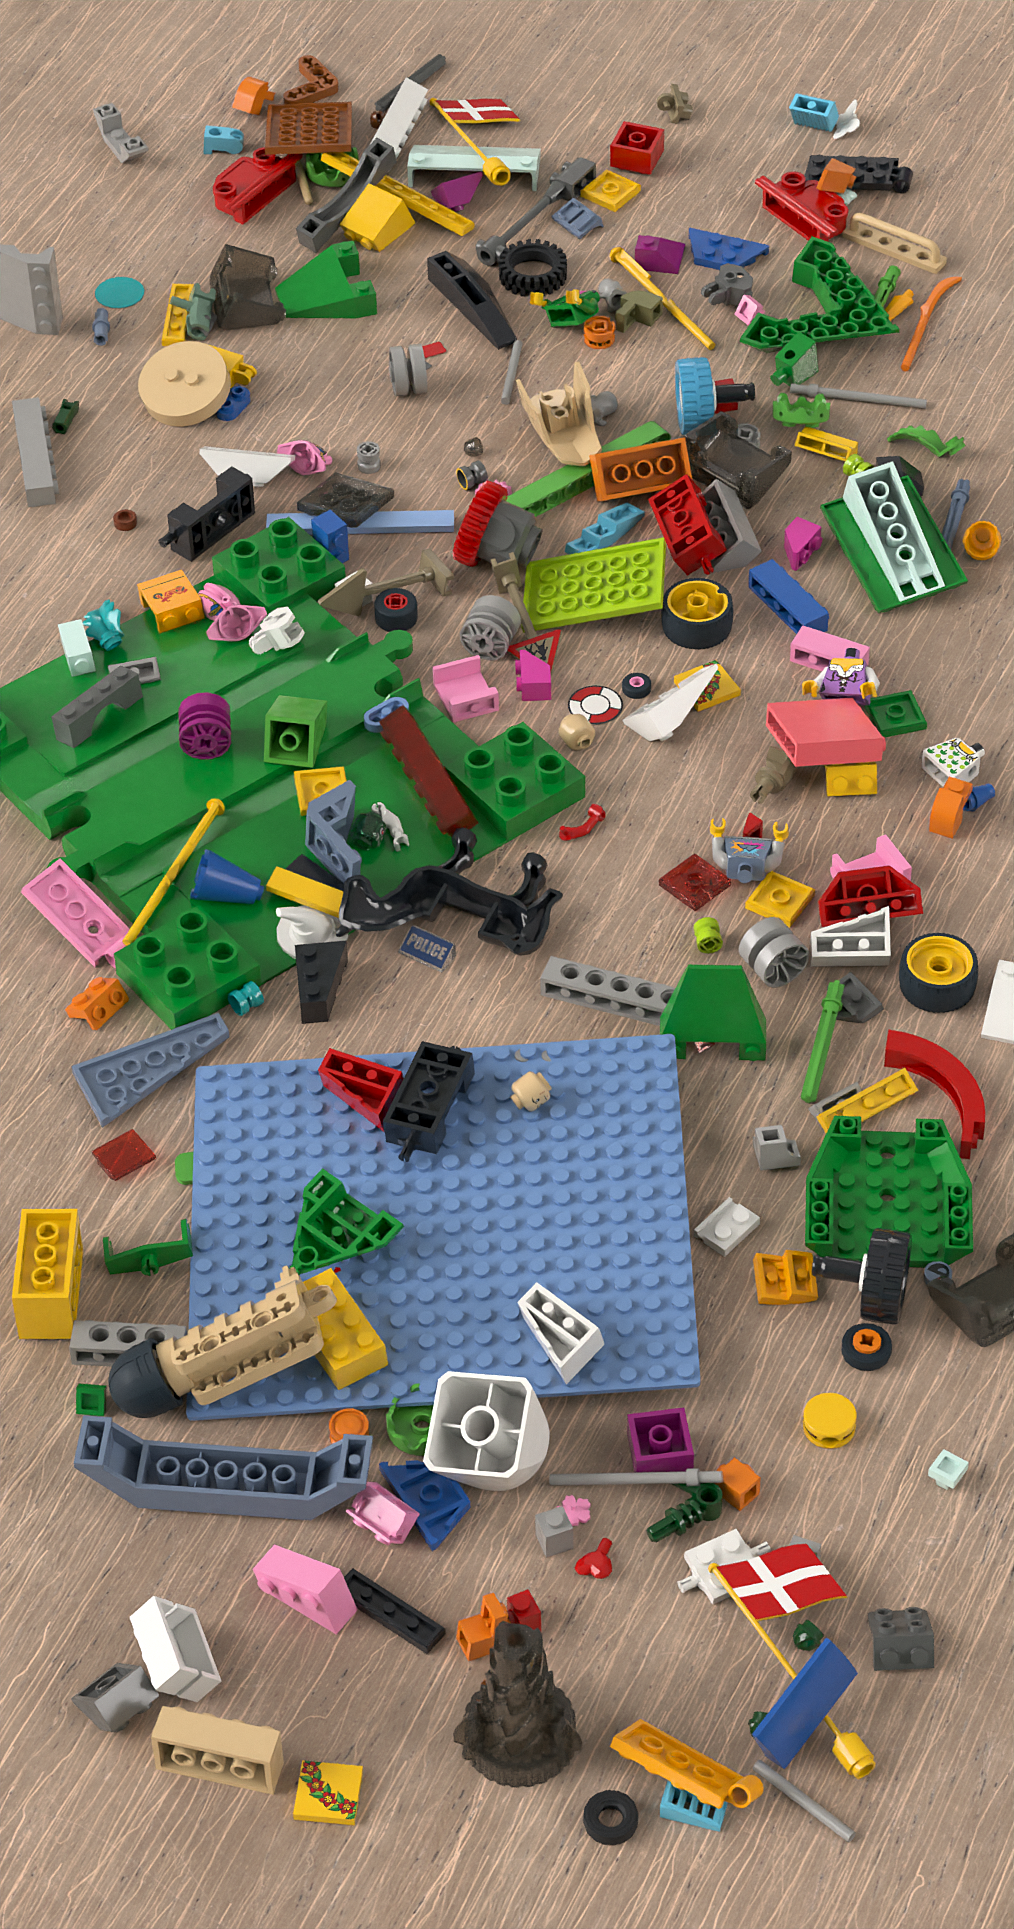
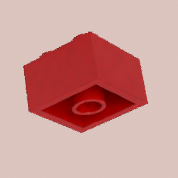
M624 121L610 145V167L651 175L664 151V129Z

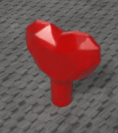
M603 1538L596 1551L580 1558L575 1565L577 1574L584 1576L592 1575L598 1579L608 1577L612 1572V1563L607 1554L612 1546V1541L608 1538Z

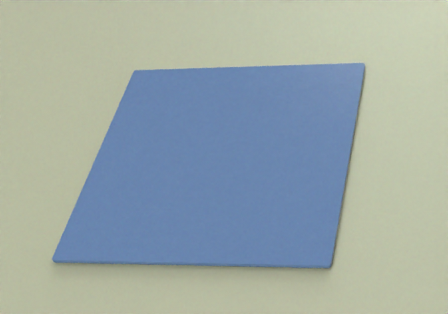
M672 1034L460 1048L462 1051L473 1054L475 1075L466 1094L458 1092L445 1118L446 1136L438 1153L433 1154L414 1150L409 1162H405V1159L403 1162L398 1158L403 1146L386 1142L385 1133L323 1086L318 1068L324 1058L198 1067L195 1080L191 1224L193 1256L190 1260L189 1329L199 1324L203 1327L214 1323V1317L225 1312L231 1315L240 1311V1305L249 1301L257 1303L266 1298V1293L275 1290L274 1283L281 1280L280 1273L283 1272L282 1267L287 1265L290 1268L292 1266L293 1246L299 1213L302 1211L303 1206L302 1196L304 1187L322 1168L343 1182L347 1194L376 1214L384 1210L403 1223L404 1227L386 1247L299 1275L304 1282L330 1268L333 1271L335 1267L341 1269V1271L335 1274L385 1344L388 1366L338 1390L314 1355L207 1405L198 1404L192 1392L187 1393L186 1404L187 1418L195 1421L332 1412L346 1408L356 1410L390 1408L394 1405V1403H391L394 1397L400 1399L396 1403V1407L434 1405L438 1379L448 1371L526 1378L537 1398L698 1387L701 1380L675 1036ZM520 1049V1055L524 1059H528V1061H517L515 1059V1052ZM546 1050L551 1061L542 1059L543 1051ZM416 1052L358 1055L356 1057L402 1071L403 1077H405ZM529 1071L535 1074L540 1072L552 1088L549 1091L550 1099L533 1112L528 1111L524 1107L519 1110L510 1098L514 1094L511 1088L512 1084ZM427 1088V1089H425V1090H422V1092H423V1093H431V1092H433L435 1089H434V1088ZM536 1283L596 1325L601 1332L605 1344L567 1385L524 1320L518 1305V1301ZM419 1383L420 1391L411 1392L410 1387Z

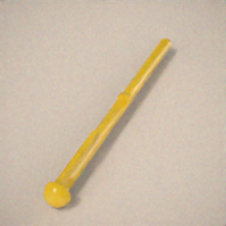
M615 247L611 250L610 260L613 263L619 262L650 293L663 297V306L709 350L715 348L716 344L676 306L672 299L667 300L662 291L649 280L652 276L623 248Z
M214 798L207 802L208 812L204 815L122 940L124 945L128 946L135 941L215 816L224 813L225 806L221 800Z

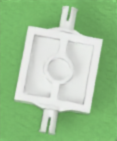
M737 1529L725 1533L685 1552L684 1558L691 1568L692 1576L678 1581V1587L684 1593L698 1586L706 1593L712 1605L731 1596L715 1574L709 1572V1565L717 1563L719 1566L747 1561L771 1552L770 1546L767 1542L750 1548L744 1542Z

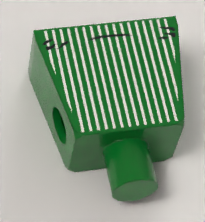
M801 332L796 333L775 357L776 371L770 376L773 384L780 386L784 382L790 387L791 384L800 385L819 372L816 341Z

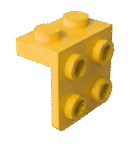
M875 761L824 765L826 769L827 796L877 794V764Z

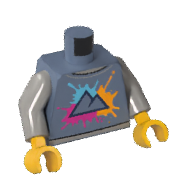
M714 818L711 820L710 833L714 835V838H712L713 860L721 869L726 870L727 878L738 879L742 883H748L751 880L762 881L767 873L781 864L785 845L783 840L789 836L787 823L783 831H778V822L774 823L773 833L776 839L773 841V839L736 836H724L723 838L722 835L726 826L725 819L722 818L721 827H716L713 824Z

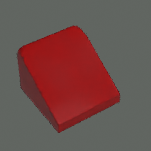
M749 813L743 829V837L762 838L763 821L754 814Z

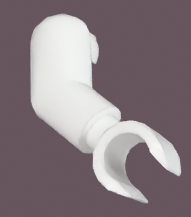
M377 802L378 808L376 804H373L371 809L372 817L389 828L394 838L395 850H401L400 843H405L409 846L408 836L403 834L399 818L387 810L383 803Z

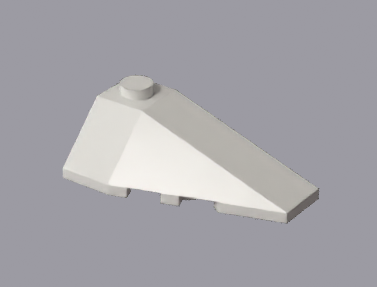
M717 664L702 668L678 684L679 688L675 687L659 695L660 699L649 705H643L622 721L626 726L648 741L660 739L662 742L673 735L672 731L680 726L717 671Z

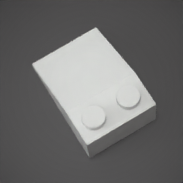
M999 960L981 1038L1014 1044V962Z

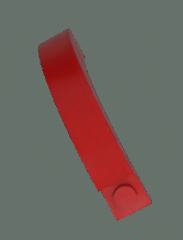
M888 1029L884 1067L906 1068L907 1071L924 1077L944 1091L955 1105L961 1120L962 1136L959 1156L962 1159H970L971 1149H977L978 1139H984L986 1114L984 1099L975 1078L960 1060L941 1046L913 1034Z

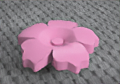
M573 1495L565 1497V1500L562 1501V1506L571 1525L578 1526L579 1522L587 1523L590 1520V1511L588 1509L591 1506L588 1499L579 1498L576 1502Z

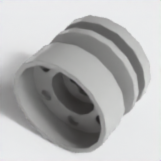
M494 595L482 596L477 599L460 631V641L464 648L474 656L479 655L480 659L488 661L498 660L503 657L521 624L517 608L506 599Z

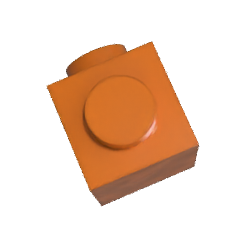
M734 1457L729 1463L722 1464L716 1470L723 1472V1483L714 1484L721 1488L722 1498L737 1510L741 1511L760 1494V1477L748 1464H743Z

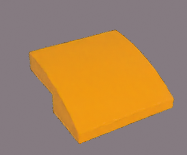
M787 1249L783 1256L756 1253L753 1258L758 1304L786 1305L816 1301L818 1299L816 1277L812 1275L813 1254Z

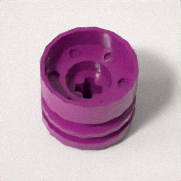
M208 692L196 693L183 700L178 709L179 744L184 753L193 758L203 760L219 757L228 751L231 745V714L227 701L217 694Z

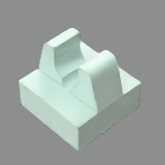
M943 1449L929 1468L928 1476L936 1480V1485L946 1490L949 1487L954 1489L968 1470L969 1462Z

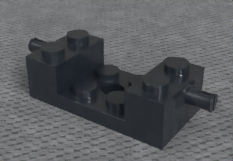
M232 466L216 477V497L198 510L183 502L167 514L169 531L158 540L159 545L165 548L170 544L173 552L191 562L255 514L252 477Z
M424 1041L421 1042L383 1120L386 1142L403 1146L398 1156L401 1161L404 1162L405 1159V1162H409L414 1150L433 1154L438 1153L446 1136L445 1118L458 1092L466 1094L475 1075L473 1054L471 1052L462 1051L457 1046L456 1048L455 1046L449 1048ZM427 1088H434V1089H435V1090H434L433 1092H431V1093H423V1092H422V1090H425V1089H427Z

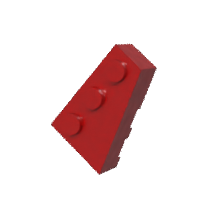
M329 1048L318 1068L323 1086L384 1132L383 1120L404 1079L402 1071Z

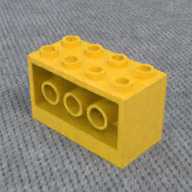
M22 1209L12 1291V1302L19 1339H71L74 1320L77 1321L84 1253L78 1209Z

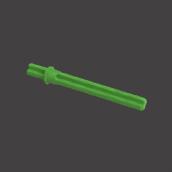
M839 980L829 983L826 998L821 1003L823 1010L801 1092V1099L805 1103L810 1104L817 1099L838 1011L843 1006L841 999L845 985L840 984Z

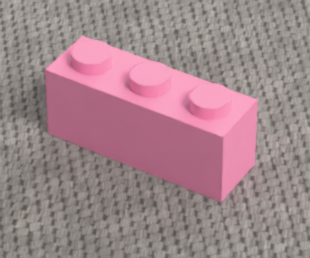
M802 626L791 642L790 661L823 671L825 667H828L831 659L844 658L847 648H856L860 651L859 659L865 660L867 665H869L870 647Z

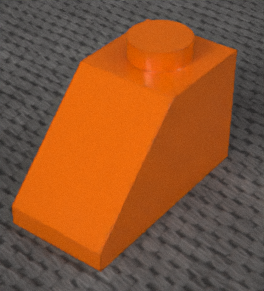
M832 158L824 168L816 188L823 191L845 193L847 188H852L856 176L853 174L856 168Z

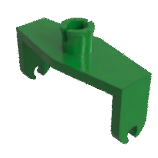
M187 1219L181 1220L182 1240L146 1244L113 1255V1247L111 1241H109V1236L103 1237L104 1261L109 1274L141 1271L142 1274L151 1276L150 1270H153V1275L158 1273L159 1267L192 1257L191 1232Z

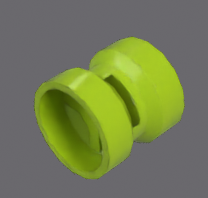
M853 454L845 461L843 473L849 477L875 468V466L869 462H864V459L858 454Z
M705 917L695 922L693 930L697 938L696 943L699 951L710 954L720 950L723 946V940L719 933L718 921L711 917Z

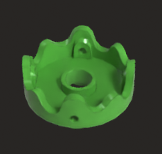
M352 147V152H344L359 160L356 147ZM307 153L306 174L312 182L326 187H343L347 183L350 176L321 161L323 153Z
M780 393L777 401H773L772 416L775 420L781 421L782 426L794 427L796 424H805L806 427L815 428L819 427V423L829 420L830 403H826L823 394H818L813 402L808 401L804 396H800L795 403L790 404L788 395Z
M419 1383L410 1387L411 1393L420 1391ZM394 1397L391 1402L394 1405L386 1413L389 1439L398 1449L407 1454L424 1456L430 1425L426 1428H418L415 1424L420 1421L430 1424L434 1405L396 1407V1403L400 1399Z

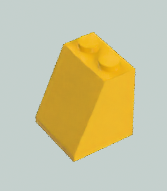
M368 184L341 221L340 226L344 231L343 235L348 240H356L366 249H374L380 252L415 224V221L403 199Z

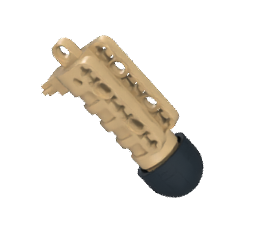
M286 1265L282 1267L283 1272L280 1273L281 1280L274 1283L275 1290L266 1293L265 1299L257 1303L253 1301L240 1305V1311L231 1315L225 1312L214 1317V1323L205 1327L199 1324L189 1329L188 1335L177 1339L174 1336L159 1344L154 1338H149L124 1351L116 1359L109 1373L108 1385L110 1394L122 1411L137 1418H152L173 1410L183 1404L182 1396L189 1392H192L198 1404H210L317 1354L324 1345L317 1316L332 1309L337 1302V1298L328 1285H321L308 1291L294 1267L289 1269Z

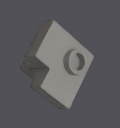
M782 1125L755 1128L753 1148L760 1171L801 1165V1157L796 1141L786 1139Z

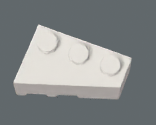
M536 1283L518 1301L524 1320L566 1385L605 1345L601 1332L596 1325L540 1284Z

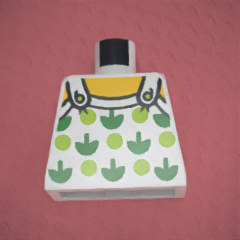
M954 738L923 750L922 769L943 787L949 776L970 782L979 773L980 758L984 756L985 751L980 743H975L969 747L960 738Z

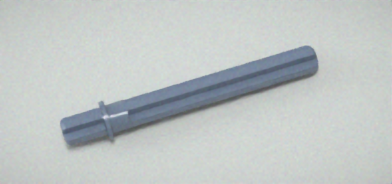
M959 479L956 489L951 493L952 501L942 531V535L950 549H952L964 506L970 498L968 494L970 481L968 479Z

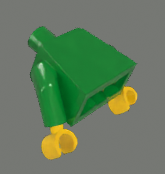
M566 290L565 296L553 302L548 299L543 301L544 293L531 292L530 304L541 306L542 309L546 310L551 327L580 325L599 312L598 302L600 301V296L595 290Z

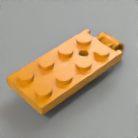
M642 1719L616 1734L610 1745L623 1758L636 1761L643 1765L648 1772L664 1777L671 1781L674 1787L687 1790L697 1796L698 1800L702 1803L713 1805L718 1809L722 1808L724 1801L733 1804L737 1808H745L758 1799L764 1790L763 1783L757 1776L747 1775L743 1777Z

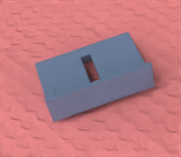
M574 197L551 216L554 221L578 239H581L597 226L604 227L601 217Z

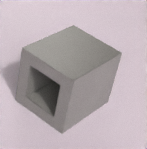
M563 1506L535 1515V1534L546 1558L574 1549L573 1527Z

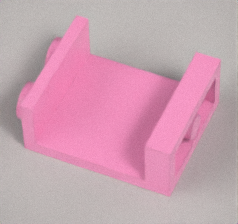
M479 655L433 667V685L453 723L499 711L498 691L496 687L489 688L483 678Z
M883 835L877 838L876 852L845 864L838 854H834L832 856L830 872L834 879L838 872L890 865L911 881L912 867L887 835Z

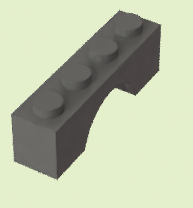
M120 665L51 716L56 740L75 748L91 736L92 727L97 715L107 705L113 703L127 709L141 699L143 695L138 673Z

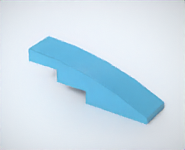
M627 502L598 515L597 523L582 529L580 538L566 544L564 552L574 554L607 548L631 530L644 517L645 512Z

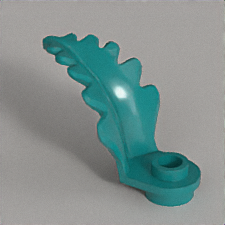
M110 599L105 600L100 608L88 612L84 616L86 620L83 621V625L88 626L85 630L86 636L100 641L99 645L106 651H110L121 644L123 641L121 638L124 636L120 629L121 611L119 609L113 610L114 602H110Z

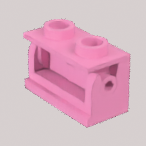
M367 1482L366 1489L357 1493L353 1500L352 1507L354 1509L346 1510L348 1514L354 1517L353 1522L363 1529L372 1530L376 1533L375 1538L385 1545H390L391 1543L403 1544L420 1514L377 1482Z

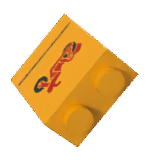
M182 570L137 584L140 602L143 608L150 607L155 614L159 633L205 618L201 598Z

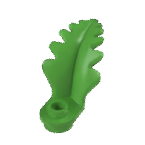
M911 425L907 428H901L898 432L887 438L888 442L897 439H910L919 442L938 457L946 452L952 456L966 446L963 442L965 439L963 437L958 439L957 436L947 441L944 445L934 430L927 431L922 425L917 428Z

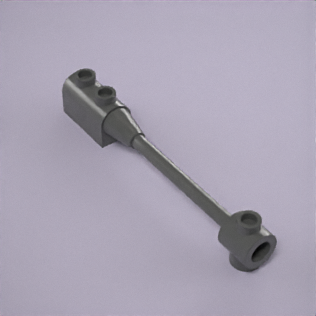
M582 157L577 158L572 163L566 161L562 166L560 174L552 173L549 180L550 187L533 208L501 237L493 235L486 241L480 239L477 242L475 250L477 251L478 259L487 266H491L495 262L499 263L500 254L507 248L506 243L545 207L560 199L570 201L573 197L577 199L581 195V190L596 178V163Z

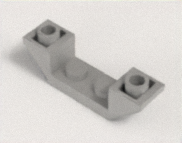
M113 103L104 104L93 109L105 143L121 163L142 157L148 151L147 145L139 136L130 138L123 129L121 113Z

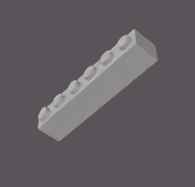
M39 397L12 401L28 507L56 504L55 494H59L57 480H52L57 479L55 465H50L54 464L52 450H48L52 449L50 435H47L49 434L48 421H43L47 420L45 406H40Z

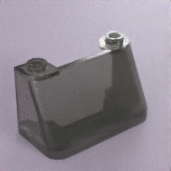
M228 244L224 245L210 275V289L216 290L213 305L215 315L217 316L218 328L234 330L276 325L284 320L286 309L281 302L273 303L270 283L276 278L278 271L277 267H275L274 257Z
M723 411L685 434L692 478L707 487L714 480H719L735 490L744 509H751L791 463L792 451L785 447L775 446L771 449L770 454L739 437L737 421Z
M1014 1233L998 1244L995 1252L997 1265L956 1288L954 1281L947 1276L937 1277L927 1283L931 1299L972 1342L981 1347H988L1014 1332Z

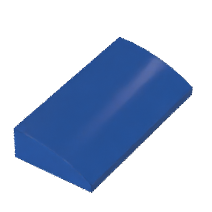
M828 1638L824 1639L752 1733L764 1755L784 1770L858 1674L847 1657Z

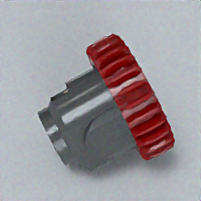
M488 480L480 486L479 491L476 492L472 503L469 505L467 513H465L454 543L453 559L466 566L474 567L481 559L490 563L491 559L494 558L497 563L509 560V553L513 552L517 565L521 564L526 567L538 547L543 529L535 526L536 518L533 513L507 502V488Z

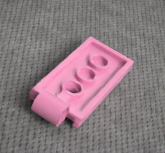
M58 859L25 885L21 893L94 967L99 964L98 960L105 956L108 963L116 968L114 953L126 947L122 940L130 928L61 859ZM94 926L98 929V932L90 933L88 928Z

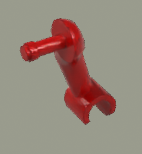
M592 804L588 810L590 818L587 822L577 827L561 826L559 832L560 839L569 841L589 834L598 821L602 822L605 819L606 812L601 806Z

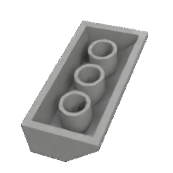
M716 479L702 492L707 503L704 509L709 521L721 535L727 551L710 561L714 568L713 573L746 567L762 552L735 490Z

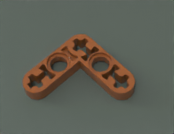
M311 55L302 56L298 60L299 71L309 83L286 91L283 94L284 104L314 103L336 94L339 90L338 79L316 57Z

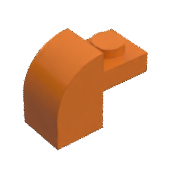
M246 77L237 89L232 108L260 115L264 99L274 101L275 93L268 91L269 82Z
M949 776L944 787L939 788L930 815V832L951 839L954 838L962 823L963 807L973 790L972 783Z
M494 1592L483 1596L480 1614L458 1621L456 1639L468 1662L497 1651L510 1640L515 1629L508 1619L507 1609L502 1602L499 1603Z

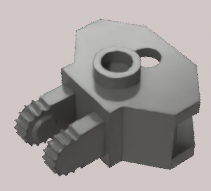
M727 263L720 266L719 275L715 276L714 282L702 287L701 294L709 298L708 300L711 305L724 303L726 306H739L743 295L753 296L751 291L753 277L742 266Z

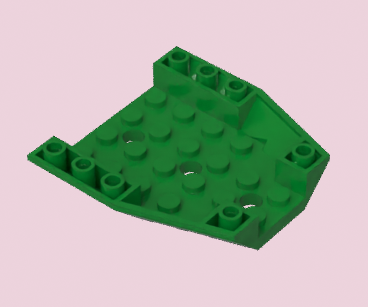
M834 1116L806 1177L805 1246L822 1257L832 1256L863 1261L864 1254L868 1253L873 1230L882 1228L907 1232L912 1235L910 1267L925 1268L928 1264L936 1261L950 1265L972 1253V1183L943 1119L916 1118L915 1132L862 1131L860 1116ZM890 1153L894 1157L886 1159L881 1154ZM889 1195L894 1199L892 1201H885L881 1197Z

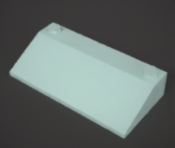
M413 145L409 153L407 165L408 187H413L415 169L483 171L485 161L470 146ZM478 147L488 159L491 157L500 158L509 168L510 172L530 173L532 175V191H537L541 149Z

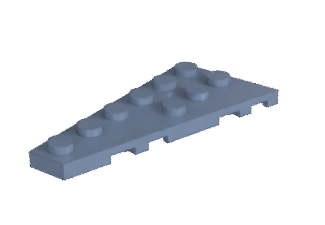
M216 1013L71 1066L72 1073L103 1128L228 1039L229 1030L220 1014Z

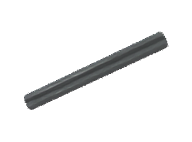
M441 54L436 55L411 74L408 79L421 84L446 64V57ZM404 81L375 102L376 111L381 110L384 112L391 106Z

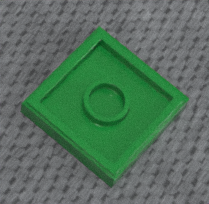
M912 690L870 698V705H864L873 725L876 726L884 738L927 729V722Z

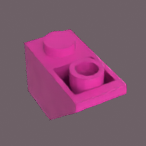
M796 517L785 529L784 549L791 568L795 571L802 564L807 563L810 555L821 547L823 541L821 526L800 517Z
M520 650V660H515L516 675H521V677H516L517 692L521 691L522 701L551 700L550 665L526 650Z

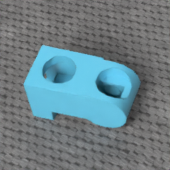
M206 125L203 154H212V150L227 151L230 154L240 153L244 142L243 132L235 128Z

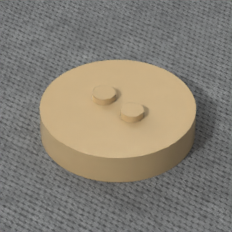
M196 341L171 344L155 353L144 365L138 381L139 394L148 413L155 420L175 427L194 425L214 415L225 403L231 388L230 373L221 354L210 345Z

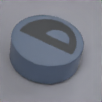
M939 1261L928 1264L924 1270L926 1285L938 1290L948 1287L952 1281V1269L950 1266Z

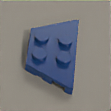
M689 228V239L695 265L720 270V266L730 263L744 268L756 262V257L760 254L766 256L769 253V245Z
M412 1460L406 1461V1465L388 1466V1462L379 1463V1471L396 1497L420 1513L414 1524L431 1551L436 1550L471 1508L469 1498L457 1481L430 1471L424 1462Z

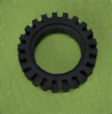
M526 239V244H523L522 241H517V246L512 243L509 245V249L505 248L503 253L500 254L499 280H501L502 286H505L507 291L512 289V293L515 295L519 291L522 297H525L527 293L531 294V292L544 293L546 291L550 295L553 293V289L558 291L560 285L563 286L567 279L566 254L563 253V249H557L556 244L553 243L550 246V241L545 240L543 244H541L540 239H536L535 243H531V239ZM527 261L544 262L552 267L550 271L540 275H524L516 272L513 268Z

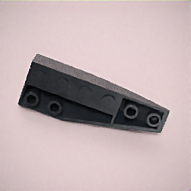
M443 251L427 258L428 280L498 350L513 344L517 340L490 285L465 260L448 251Z

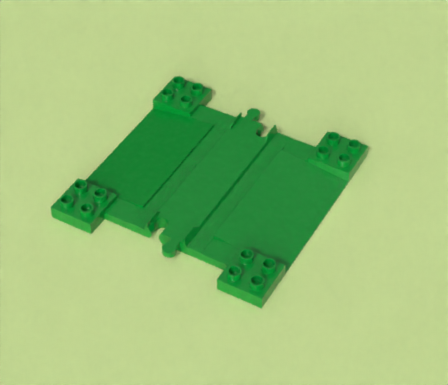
M290 517L277 519L268 528L247 539H239L233 542L230 548L212 556L214 575L194 585L193 588L198 594L200 590H204L206 583L223 586L234 593L241 605L264 607L267 616L277 608L289 607L295 616L292 623L298 622L305 632L301 640L294 646L283 650L279 649L278 651L273 647L261 655L255 654L249 646V640L254 634L262 630L260 624L247 638L240 641L209 640L206 631L214 621L208 619L205 614L204 619L159 633L155 614L149 609L120 624V629L124 633V636L121 638L123 641L114 649L106 651L99 645L100 641L96 639L88 641L96 671L72 677L66 656L63 654L0 688V791L49 840L71 828L79 827L62 838V846L66 857L53 859L47 868L58 859H61L79 878H84L93 883L133 924L204 815L208 812L207 802L216 798L224 803V813L215 816L209 828L141 930L144 935L114 953L116 974L171 1030L208 1017L229 1005L228 993L234 990H241L243 985L249 981H253L260 987L296 966V959L285 953L277 942L276 930L281 917L277 916L276 909L299 907L303 904L266 891V885L276 866L285 869L301 854L327 872L329 870L305 845L306 816H301L294 771L344 766L346 781L351 780L356 786L354 819L346 843L352 850L355 849L359 853L362 860L360 875L369 879L374 892L379 897H384L396 889L404 877L415 868L429 865L440 866L447 862L454 855V846L451 838L456 828L463 827L469 829L476 835L477 843L472 850L475 862L586 797L585 775L524 722L509 727L502 734L478 746L423 696L419 678L403 686L400 669L394 664V661L407 658L412 654L413 639L411 634L404 630H394L386 634L382 641L372 645L368 640L367 632L358 637L355 636L348 628L343 626L317 603L318 600L335 588V583L346 578L345 565ZM151 657L157 658L161 680L140 684L143 695L141 699L127 709L113 703L107 705L97 715L92 727L91 736L75 748L56 740L51 716L110 674L109 665ZM208 692L224 698L230 706L231 745L223 755L213 759L202 760L187 755L180 747L178 709L181 702L188 696ZM279 695L327 701V723L313 768L264 762L265 716ZM393 697H401L407 700L409 715L406 719L378 733L370 732L365 728L364 714L368 710ZM377 802L383 803L387 810L399 818L403 834L408 836L409 846L405 843H400L401 850H395L394 838L389 828L372 817L371 809L373 804H376L378 808ZM382 827L384 828V837L380 834ZM383 837L381 843L378 846V840H381V838ZM204 850H211L261 879L260 885L264 886L260 901L255 900L254 904L190 898L191 890L196 885L194 879L201 857L204 855Z

